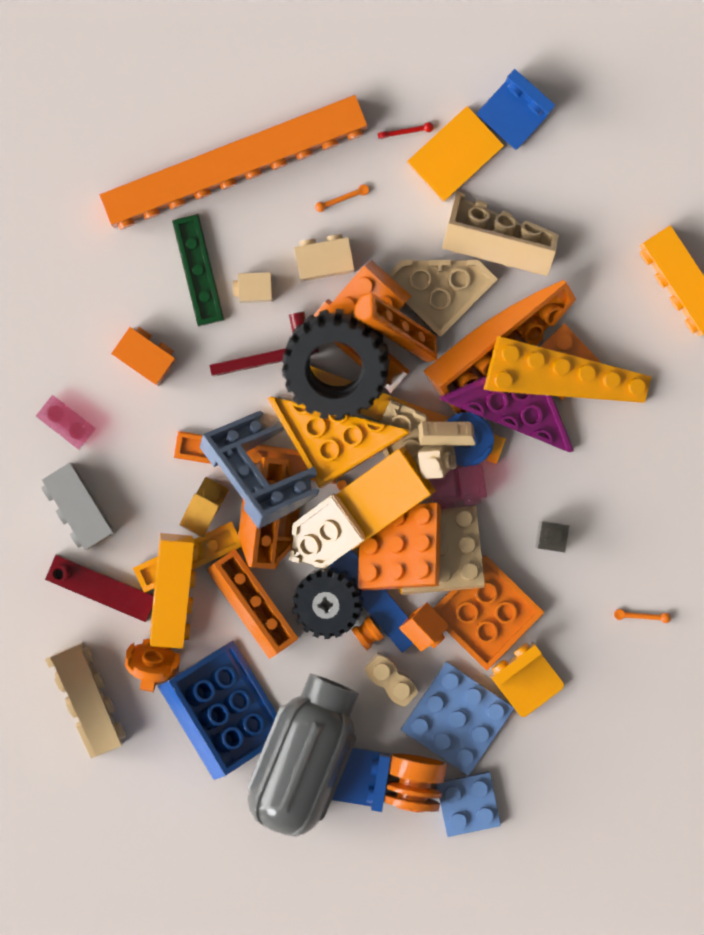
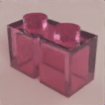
M483 465L450 469L443 478H428L436 492L430 495L431 503L440 504L441 509L455 507L454 502L464 500L465 506L482 503L481 498L487 497Z

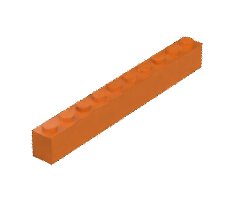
M353 95L99 195L113 228L119 227L120 230L135 225L134 220L141 217L148 220L159 216V210L170 207V210H174L186 205L185 200L195 197L196 200L208 197L211 195L210 191L218 187L221 190L229 189L237 185L236 180L246 177L247 180L257 178L262 175L261 171L270 167L272 170L280 169L288 165V160L295 157L298 160L306 159L313 155V150L322 147L323 151L339 145L337 141L347 137L349 141L357 139L364 135L363 131L367 130V123L356 95Z

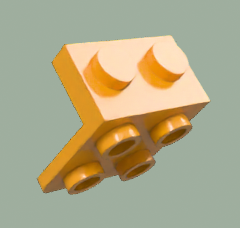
M533 642L530 645L527 643L521 645L513 652L515 654L513 658L507 662L505 659L500 661L492 668L493 673L489 675L521 717L528 716L564 687L562 680Z

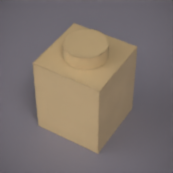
M271 272L238 273V280H233L234 297H239L240 303L273 302Z

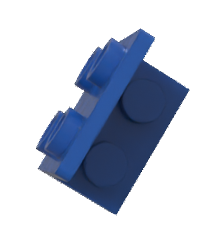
M514 68L502 86L477 112V116L514 150H517L553 111L555 104Z
M353 748L332 800L371 806V811L382 812L391 758L390 753Z

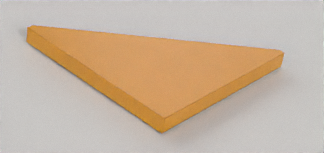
M272 396L268 398L307 468L315 467L317 475L314 480L319 488L325 487L410 434L407 429L357 417L352 418L349 415H345L344 420H336V415H329L328 420L320 418L321 413L314 411L312 415L306 412L304 404L297 405L296 402Z

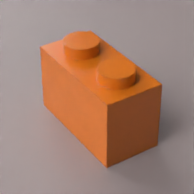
M138 326L136 331L129 327L111 354L159 386L177 360L172 356L174 350L162 342L159 346L155 345L149 340L152 335Z

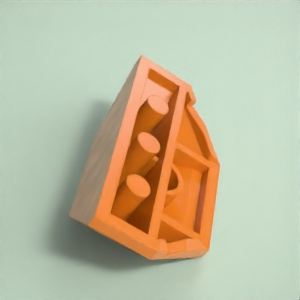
M261 457L256 465L269 485L295 475L290 468L291 465L288 460ZM242 499L238 538L248 566L276 569L279 562L292 549V526L299 519L300 507L258 529L243 509L245 501Z

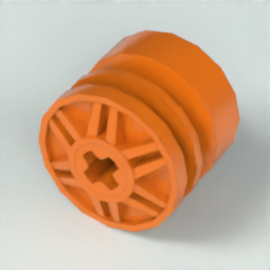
M392 753L388 773L398 777L399 781L387 782L386 788L394 792L385 793L384 802L411 812L439 811L440 802L430 798H441L442 792L431 787V783H444L447 763L423 756Z

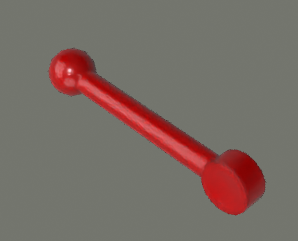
M426 122L422 126L377 133L378 139H384L420 131L430 133L433 131L434 125L431 122Z

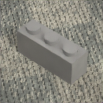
M73 463L66 464L42 479L45 485L41 487L42 491L49 501L54 500L59 509L56 510V513L64 525L68 523L73 530L70 536L78 548L82 546L84 550H87L115 533V530Z

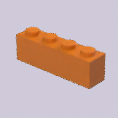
M236 549L216 561L206 570L269 659L299 639Z

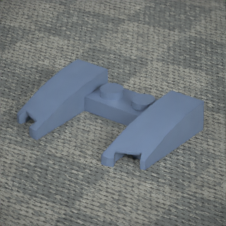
M262 411L255 412L203 434L200 443V449L213 467L220 466L245 501L243 509L258 529L296 510L319 494V488L311 490L310 479L316 478L317 475L315 467L269 485L246 453L247 451L262 444L284 429V426L279 421L272 427L259 421L263 414Z

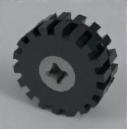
M336 567L314 570L295 589L296 593L292 598V603H294L292 608L293 614L298 616L296 619L298 625L302 623L305 626L303 630L306 633L309 631L313 632V637L319 638L320 635L324 636V639H330L332 636L340 637L354 626L362 613V605L364 603V597L360 595L362 590L356 586L357 580L354 577L349 578L347 576L348 572L345 570L339 572Z

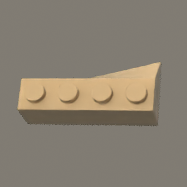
M459 191L456 192L442 249L473 256L481 260L496 262L507 267L530 271L534 274L548 276L555 256L559 234L529 221H525L522 224L512 217L513 214L505 211L499 214L488 209L487 203L477 200L476 203L465 199L466 194Z
M80 643L46 658L45 661L48 667L54 666L57 671L55 672V682L58 689L63 693L66 692L68 695L65 698L66 706L72 717H77L79 720L76 723V728L90 758L122 746L124 744L123 738L126 737L125 731L120 722H115L112 715L115 712V708L111 698H105L102 691L105 684L99 672L95 673L91 663L94 662V657L88 646L84 647L83 643Z

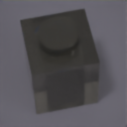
M539 521L535 548L565 553L569 525Z

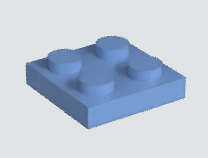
M489 771L444 780V783L436 784L437 790L442 792V796L439 799L447 837L501 826Z

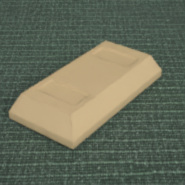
M421 422L418 425L420 445H475L474 426L471 422Z

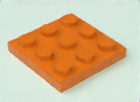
M427 503L415 505L359 545L358 589L365 591L439 586L440 504Z
M484 555L482 557L485 587L449 591L433 609L449 625L446 631L488 671L542 616L544 611L491 559Z

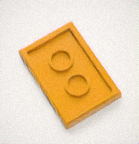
M466 106L417 151L407 163L433 192L445 202L496 155L504 145L472 110Z

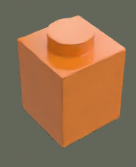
M426 602L413 611L399 629L420 651H423L429 646L432 648L438 646L444 640L445 636L443 633L449 625Z

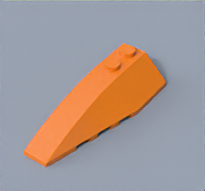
M562 280L526 297L466 335L423 372L440 395H444L486 376L497 336L537 346L542 341V336L548 326H554L576 301L573 292L567 282ZM447 403L456 414L468 412Z

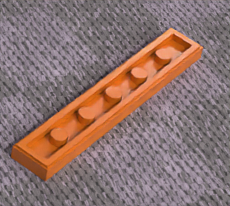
M178 431L174 458L211 464L200 449L203 435ZM260 444L246 452L255 465H257L261 457L288 460L291 465L290 468L295 475L308 469L297 450Z

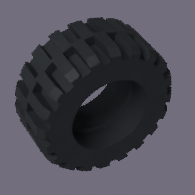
M327 309L320 311L316 317L310 315L302 325L299 324L294 329L284 352L282 375L283 378H286L285 387L288 393L293 392V400L297 405L303 403L306 406V412L312 415L314 411L321 413L320 418L328 420L329 415H336V420H344L347 414H350L352 418L360 415L363 408L368 410L373 406L374 400L379 399L387 382L390 359H388L389 351L387 344L383 342V335L359 320L353 311L349 315L344 313V309H336L335 313H329ZM329 342H339L352 347L362 360L360 376L354 382L344 386H331L320 381L310 368V358L313 351L318 346Z

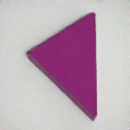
M486 375L439 396L446 403L570 453L574 451L554 399L550 395L485 390Z

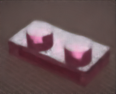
M54 395L48 399L36 415L38 419L78 450L83 447L97 429Z

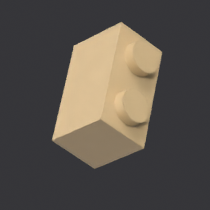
M342 234L327 236V241L316 243L315 239L300 241V246L294 247L300 281L353 273L354 265L349 238H343Z

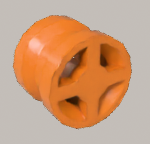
M369 616L364 619L362 625L354 626L351 629L367 651L372 648V643L385 638Z

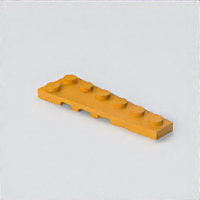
M497 336L484 389L499 392L645 403L652 376Z

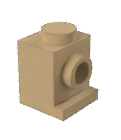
M424 445L418 452L422 479L443 478L450 469L457 468L454 445Z

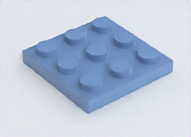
M446 661L401 727V731L469 776L514 707Z

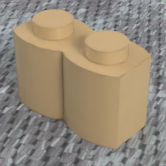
M377 653L365 666L369 679L379 687L385 688L387 695L394 703L406 707L418 694L413 680L406 674L398 672L393 661L386 655Z

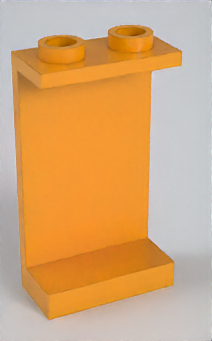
M405 446L396 450L336 494L365 534V540L352 548V550L359 547L363 542L436 492L428 478L422 479L420 467Z

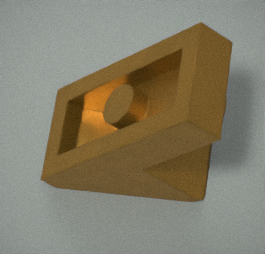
M205 476L179 525L204 538L229 489Z

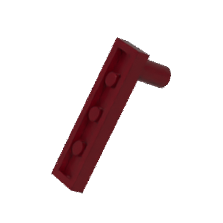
M304 311L289 314L292 333L299 324L302 325L306 319ZM318 347L313 351L312 355L319 354ZM285 349L209 365L211 376L215 377L280 363L283 360Z
M57 554L45 578L46 581L143 622L147 621L153 607L154 595L147 592L144 593V591Z

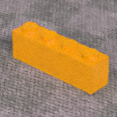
M671 225L643 242L640 245L642 251L639 253L648 266L652 264L657 273L654 276L662 288L667 287L672 296L669 299L677 311L682 310L687 317L684 321L692 334L697 333L698 336L704 335V275Z
M160 533L149 636L150 646L183 649L184 640H189L190 623H186L187 614H192L193 597H189V588L195 587L196 571H191L192 561H197L199 549V545L194 544L192 535Z

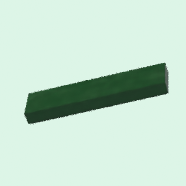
M199 214L172 220L197 326L200 327L225 321Z

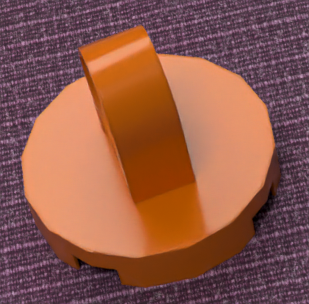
M143 639L142 644L135 646L134 642L126 650L125 667L130 674L141 679L140 690L154 693L157 682L167 681L175 677L179 671L180 654L178 652L176 654L169 647L150 646V639Z

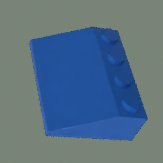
M234 641L227 643L158 686L213 780L228 775L262 752L277 712Z

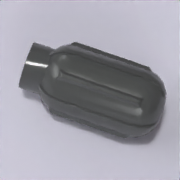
M311 673L301 696L293 698L286 705H282L279 708L247 787L249 791L247 799L249 809L258 823L277 833L296 837L307 833L319 821L324 819L356 742L354 724L350 714L359 695L358 692L333 680Z

